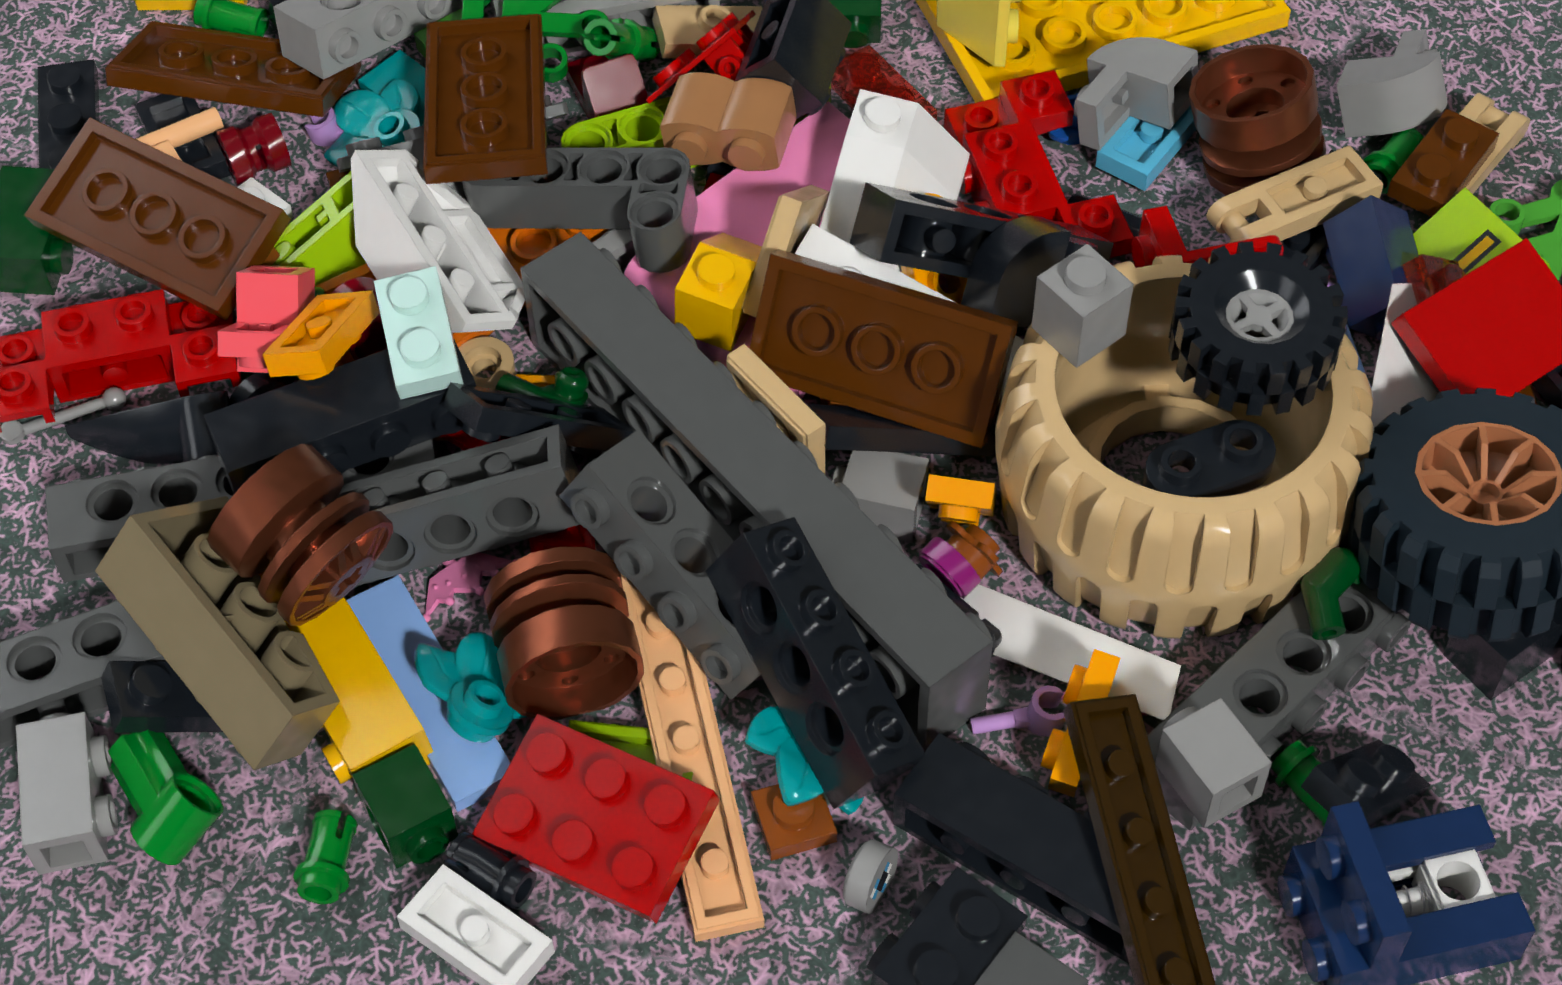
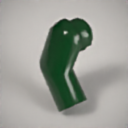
M565 367L563 370H559L555 374V383L542 387L510 373H505L499 379L495 390L584 405L589 397L585 391L589 380L582 370L574 367Z
M1337 547L1331 549L1301 579L1300 587L1313 639L1329 640L1341 636L1346 631L1339 597L1353 583L1359 585L1363 581L1359 575L1361 567L1358 561V554L1350 548Z

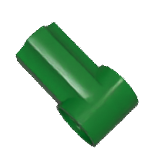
M146 730L141 733L121 735L111 746L108 753L113 761L110 768H112L113 774L138 815L130 827L132 837L141 849L157 861L167 865H178L223 813L224 806L221 799L205 782L187 773L164 733Z

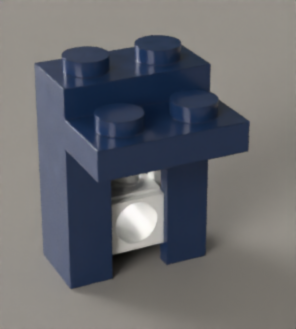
M1359 801L1333 806L1330 808L1322 834L1316 841L1292 846L1283 875L1278 877V894L1286 915L1289 918L1297 916L1306 936V939L1302 941L1303 960L1308 975L1313 982L1323 981L1324 985H1411L1521 959L1536 930L1519 892L1496 897L1477 851L1493 848L1496 840L1480 804L1372 829L1369 828ZM1447 886L1454 888L1466 900L1450 898L1439 887Z

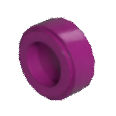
M935 536L919 552V561L922 566L930 569L942 583L960 598L964 599L980 584L981 579L971 564L942 538Z

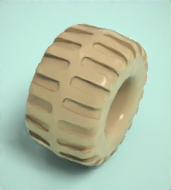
M1182 255L1156 256L1152 265L1138 268L1131 261L1113 265L1134 284L1126 335L1078 368L1074 367L1031 328V323L1026 331L1023 345L1019 347L1013 358L999 406L995 428L996 461L1004 520L1011 534L1019 537V551L1037 575H1043L1049 570L1053 574V590L1057 595L1075 608L1079 607L1083 600L1100 608V621L1125 630L1128 619L1155 625L1154 637L1180 639L1182 637L1184 627L1204 626L1207 637L1230 634L1237 631L1242 617L1250 615L1255 623L1260 624L1273 618L1289 603L1292 596L1295 597L1301 591L1300 582L1302 577L1314 568L1331 549L1340 547L1349 531L1357 481L1361 472L1359 462L1364 458L1369 459L1374 426L1371 420L1373 407L1372 390L1366 373L1357 370L1359 357L1346 334H1344L1336 367L1332 372L1330 382L1323 391L1317 388L1314 400L1303 407L1293 397L1290 412L1276 415L1272 404H1267L1263 406L1261 416L1246 415L1247 404L1234 402L1230 412L1217 407L1219 395L1212 392L1203 400L1193 393L1196 378L1194 377L1183 382L1176 373L1178 360L1171 361L1168 350L1170 343L1169 332L1178 286L1184 274L1189 276L1190 268L1193 264L1183 263ZM1230 420H1246L1260 425L1272 436L1276 447L1270 476L1262 485L1246 493L1222 497H1188L1156 491L1123 478L1102 464L1112 449L1133 436L1157 431L1192 434ZM1235 447L1239 450H1248L1242 447Z

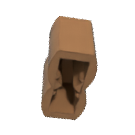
M695 72L683 74L677 80L660 124L664 148L678 149L685 153L689 158L690 165H711L724 162L744 171L777 169L780 167L797 118L793 90L791 86L766 78H746L733 81L727 77L712 73Z

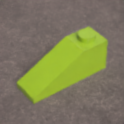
M351 171L286 227L274 246L280 256L272 266L315 268V285H318L366 264L355 243Z

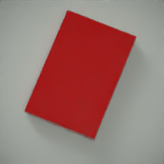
M1525 238L1402 313L1391 322V325L1440 392L1458 389L1460 394H1474L1477 388L1496 389V395L1512 397L1515 392H1520L1562 364V285L1530 241Z

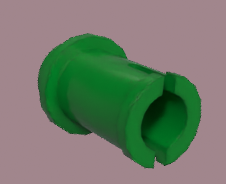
M197 0L195 4L194 23L205 29L263 37L269 25L268 11L262 7L257 8L232 0Z
M1415 128L1393 133L1391 139L1381 150L1373 151L1364 159V162L1370 169L1383 175L1381 182L1384 185L1381 194L1388 193L1391 179L1423 140L1424 136Z
M1297 740L1276 757L1270 768L1277 775L1275 784L1279 788L1287 785L1322 822L1321 825L1324 827L1329 812L1301 788V785L1314 767L1322 764L1317 758L1320 750L1315 745L1307 747L1301 740Z
M320 810L313 817V828L304 862L296 866L293 874L294 881L298 885L297 893L309 902L316 904L334 903L339 899V895L349 887L350 878L345 870L353 836L357 831L358 824L351 815L347 814L344 817L342 829H337L342 811Z

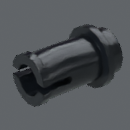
M468 831L458 835L445 854L457 860L454 862L448 858L443 861L445 866L490 895L491 898L504 907L520 908L534 889L537 876L534 871L529 869L528 860L522 856H515L511 859L476 839Z

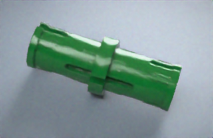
M599 18L588 23L584 30L585 34L594 35V40L583 39L586 49L593 55L606 56L609 60L626 54H633L638 62H650L660 53V48L651 47V42H658L655 30L647 26H640L634 20L617 18L610 21Z

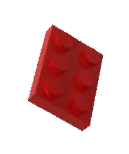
M537 714L472 834L476 839L512 858L522 856L529 861V866L657 924L720 798L712 789Z

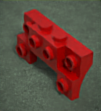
M1055 70L1000 81L999 98L945 109L944 129L970 153L960 192L962 194L971 193L974 200L973 204L1079 225L1114 243L1110 259L1132 253V239L1134 236L1114 194L1068 204L1039 141V135L1072 126L1074 109Z
M160 289L41 312V329L0 336V432H2V422L43 415L46 423L55 422L54 389L60 403L103 395L105 390L110 387H118L125 391L175 381L180 397L190 395L189 386L230 378L233 387L238 386L242 379L241 372H237V357L218 356L217 331L236 323L235 311L233 310L228 320L225 321L187 301L168 304L164 290Z

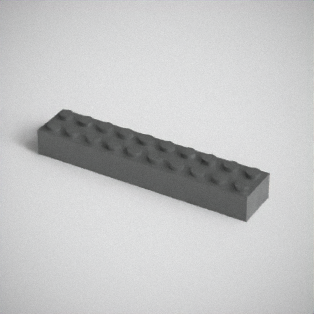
M579 232L520 268L532 344L558 371L563 370L565 367H574L582 370L589 380L588 387L585 390L589 396L587 401L594 407L604 408L634 431L639 429L733 541L742 533L795 517L924 752L938 733L948 737L970 721V718L977 716L986 709L993 641L983 621L972 612L964 613L947 596L940 579L930 569H920L903 552L899 540L888 527L883 524L876 526L860 510L858 501L850 489L841 482L834 484L818 468L811 451L800 441L792 442L777 427L775 419L768 408L758 400L752 402L737 387L732 374L724 364L719 361L712 363L698 349L690 331L679 322L673 324L659 310L658 304L651 292L643 285L635 286L622 273L617 260L606 248L598 249L582 232Z

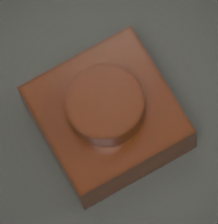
M779 784L751 791V803L771 861L837 842V830L823 793L805 803L787 806L783 802Z

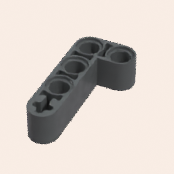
M547 148L548 174L462 181L467 202L471 209L480 216L487 228L630 229L637 262L642 268L655 273L670 272L679 268L687 261L690 254L698 206L689 158L678 149Z

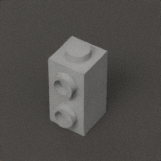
M85 712L75 714L53 713L42 717L39 721L16 725L22 847L37 873L41 875L109 861L107 837L118 834V819L111 794L104 795L102 777L113 775L112 768H110L113 761L108 753L111 747L107 736H96Z

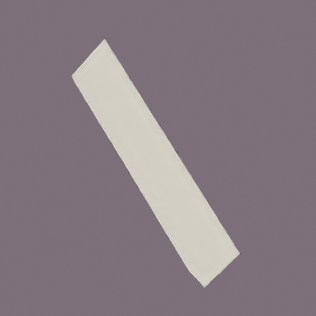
M980 584L963 599L979 613L981 620L986 618L1000 630L1002 641L995 648L993 655L1065 683L1069 682L1075 664L1088 668L1094 649L1120 657L1118 669L1108 697L1136 694L1141 712L1163 721L1170 715L1181 665Z

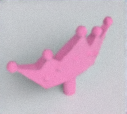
M479 552L464 556L457 561L453 559L443 562L442 564L445 568L429 579L426 611L423 614L426 622L431 620L430 614L439 603L449 606L455 603L454 593H475L478 596H482L485 593L484 588L481 587L482 576L494 577L499 572L498 569L504 568L507 564L517 559L511 561Z

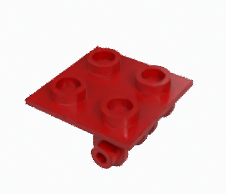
M752 10L740 21L733 12L730 13L696 42L702 50L699 55H696L689 47L652 78L659 88L646 101L650 104L677 82L679 76L689 72L703 59L715 74L735 81L753 35V31L746 23L756 13Z

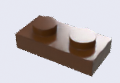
M1446 109L1391 179L1387 196L1432 217L1469 184L1494 151L1500 133Z

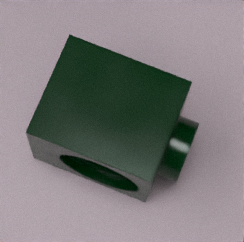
M415 744L352 774L361 804L396 869L411 861L416 864H422L437 858L447 849L449 842L458 836L451 806Z

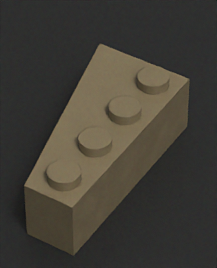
M228 496L130 515L95 572L253 770L301 755L340 700L305 636L289 630L285 620L278 613V603H267L260 596L258 591V585L261 580L260 575L258 574L251 578L240 577L210 548L207 540L213 522L224 505L229 501Z

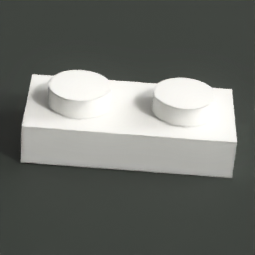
M444 864L397 916L400 928L479 985H528L555 952L552 939Z

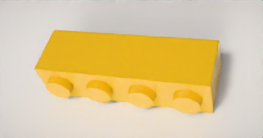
M345 597L317 618L301 626H290L286 622L290 631L298 632L305 636L340 700L322 726L332 743L321 748L339 783L343 784L353 778L352 774L413 744L417 746L426 764L429 765L427 755L434 751L425 730Z

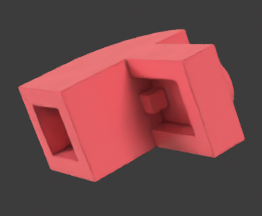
M253 265L236 272L237 322L217 331L218 356L237 357V372L269 373L262 354L315 298V268Z

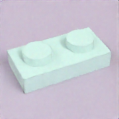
M436 266L375 280L374 286L394 382L400 400L447 389L450 382L464 384L441 280Z

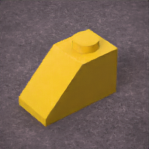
M726 233L700 241L675 287V323L683 324L690 331L694 339L732 352L750 316L743 313L744 309L742 306L762 246Z

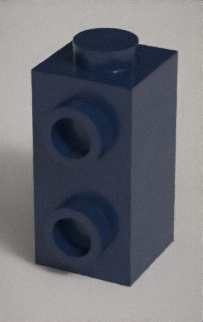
M1370 195L1325 221L1323 226L1329 246L1326 250L1327 260L1335 272L1337 283H1339L1344 293L1341 306H1347L1348 327L1381 341L1392 284L1426 283L1407 211Z

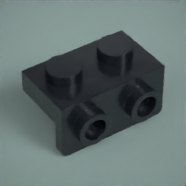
M957 866L942 886L932 881L923 890L910 911V917L914 921L904 934L899 938L891 933L878 946L867 966V969L873 972L871 985H975L1015 931L1019 934L1023 931L1028 916Z

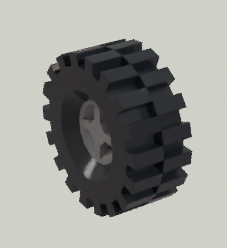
M1253 241L1238 242L1236 254L1230 255L1224 245L1212 250L1209 263L1200 257L1191 265L1189 276L1184 274L1178 286L1169 332L1170 343L1168 350L1171 361L1178 360L1176 373L1180 379L1185 382L1194 377L1196 378L1193 393L1205 400L1213 392L1220 396L1218 408L1231 412L1234 402L1247 404L1246 415L1261 416L1264 405L1272 404L1276 415L1290 412L1293 397L1303 407L1314 400L1317 388L1321 391L1326 388L1338 360L1346 330L1348 309L1347 306H1341L1344 293L1339 283L1327 287L1331 273L1321 264L1312 271L1306 267L1308 255L1296 250L1290 259L1280 255L1282 245L1267 242L1265 252H1254Z

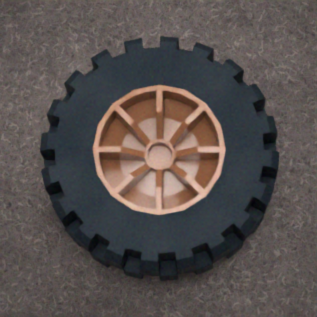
M1477 388L1474 394H1460L1458 389L1439 392L1435 396V400L1427 402L1424 397L1409 402L1401 408L1400 415L1393 412L1375 426L1370 445L1369 459L1364 458L1359 462L1361 472L1357 481L1347 542L1348 547L1358 554V561L1361 567L1359 575L1365 585L1371 590L1378 588L1377 598L1395 613L1401 609L1409 613L1410 622L1430 631L1432 625L1448 630V637L1468 640L1469 634L1486 635L1487 642L1508 641L1511 639L1512 633L1522 632L1524 637L1527 638L1550 630L1552 620L1557 625H1561L1562 409L1552 404L1546 409L1536 405L1534 397L1515 392L1514 397L1496 395V389Z

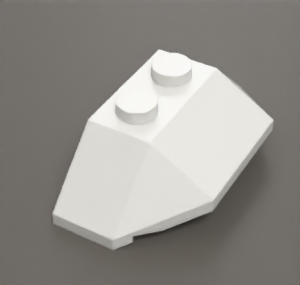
M406 149L355 150L351 157L355 243L375 278L379 280L436 266L441 280L452 333L513 329L525 301L522 280L480 216L471 209L469 203L446 183L426 184L424 170L417 167L419 160Z

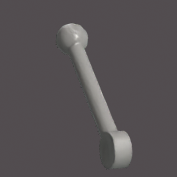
M110 387L105 390L102 397L55 412V422L46 423L43 417L23 424L17 420L5 422L1 425L2 432H0V438L4 443L13 445L21 442L26 435L105 408L112 411L120 410L126 404V394L121 388Z

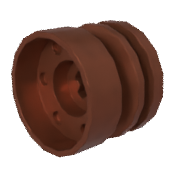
M1273 44L1243 46L1222 53L1204 64L1191 80L1189 98L1194 123L1200 134L1199 148L1203 155L1204 172L1210 185L1224 195L1234 193L1326 154L1325 138L1322 134V119L1317 112L1319 100L1314 69L1307 57L1296 50Z
M299 444L283 451L253 474L224 505L213 522L207 538L210 548L240 577L251 578L264 572L258 585L259 594L267 603H278L279 615L290 626H301L317 618L346 596L377 561L388 545L393 533V523L381 511H369V500L362 493L351 492L338 498L344 485L343 475L312 445Z
M555 547L537 551L507 564L490 580L483 595L494 645L498 648L496 654L507 703L520 715L535 718L539 714L551 720H559L608 708L620 702L636 689L644 675L643 658L634 624L628 618V602L625 591H623L620 571L616 567L615 562L606 553L587 547Z

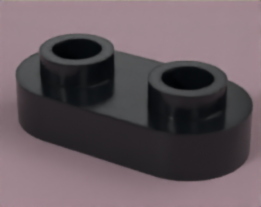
M1230 420L1156 447L1147 458L1143 486L1164 493L1188 497H1222L1244 493L1259 487L1270 476L1276 453L1274 440L1267 430L1250 421ZM1235 447H1242L1248 450H1239ZM1175 466H1183L1187 468L1189 471L1177 472L1172 468Z

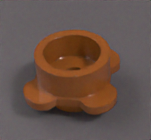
M950 520L946 527L952 533V536L946 542L953 546L971 564L981 580L989 571L999 577L1003 570L997 564L999 558L996 553L1000 550L998 544L978 526L970 524L965 530L958 523Z

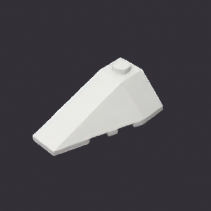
M860 89L844 138L820 228L851 244L850 239L866 182L921 194L933 193L943 198L957 201L970 153L919 103ZM885 263L893 267L894 269L901 271L900 265Z

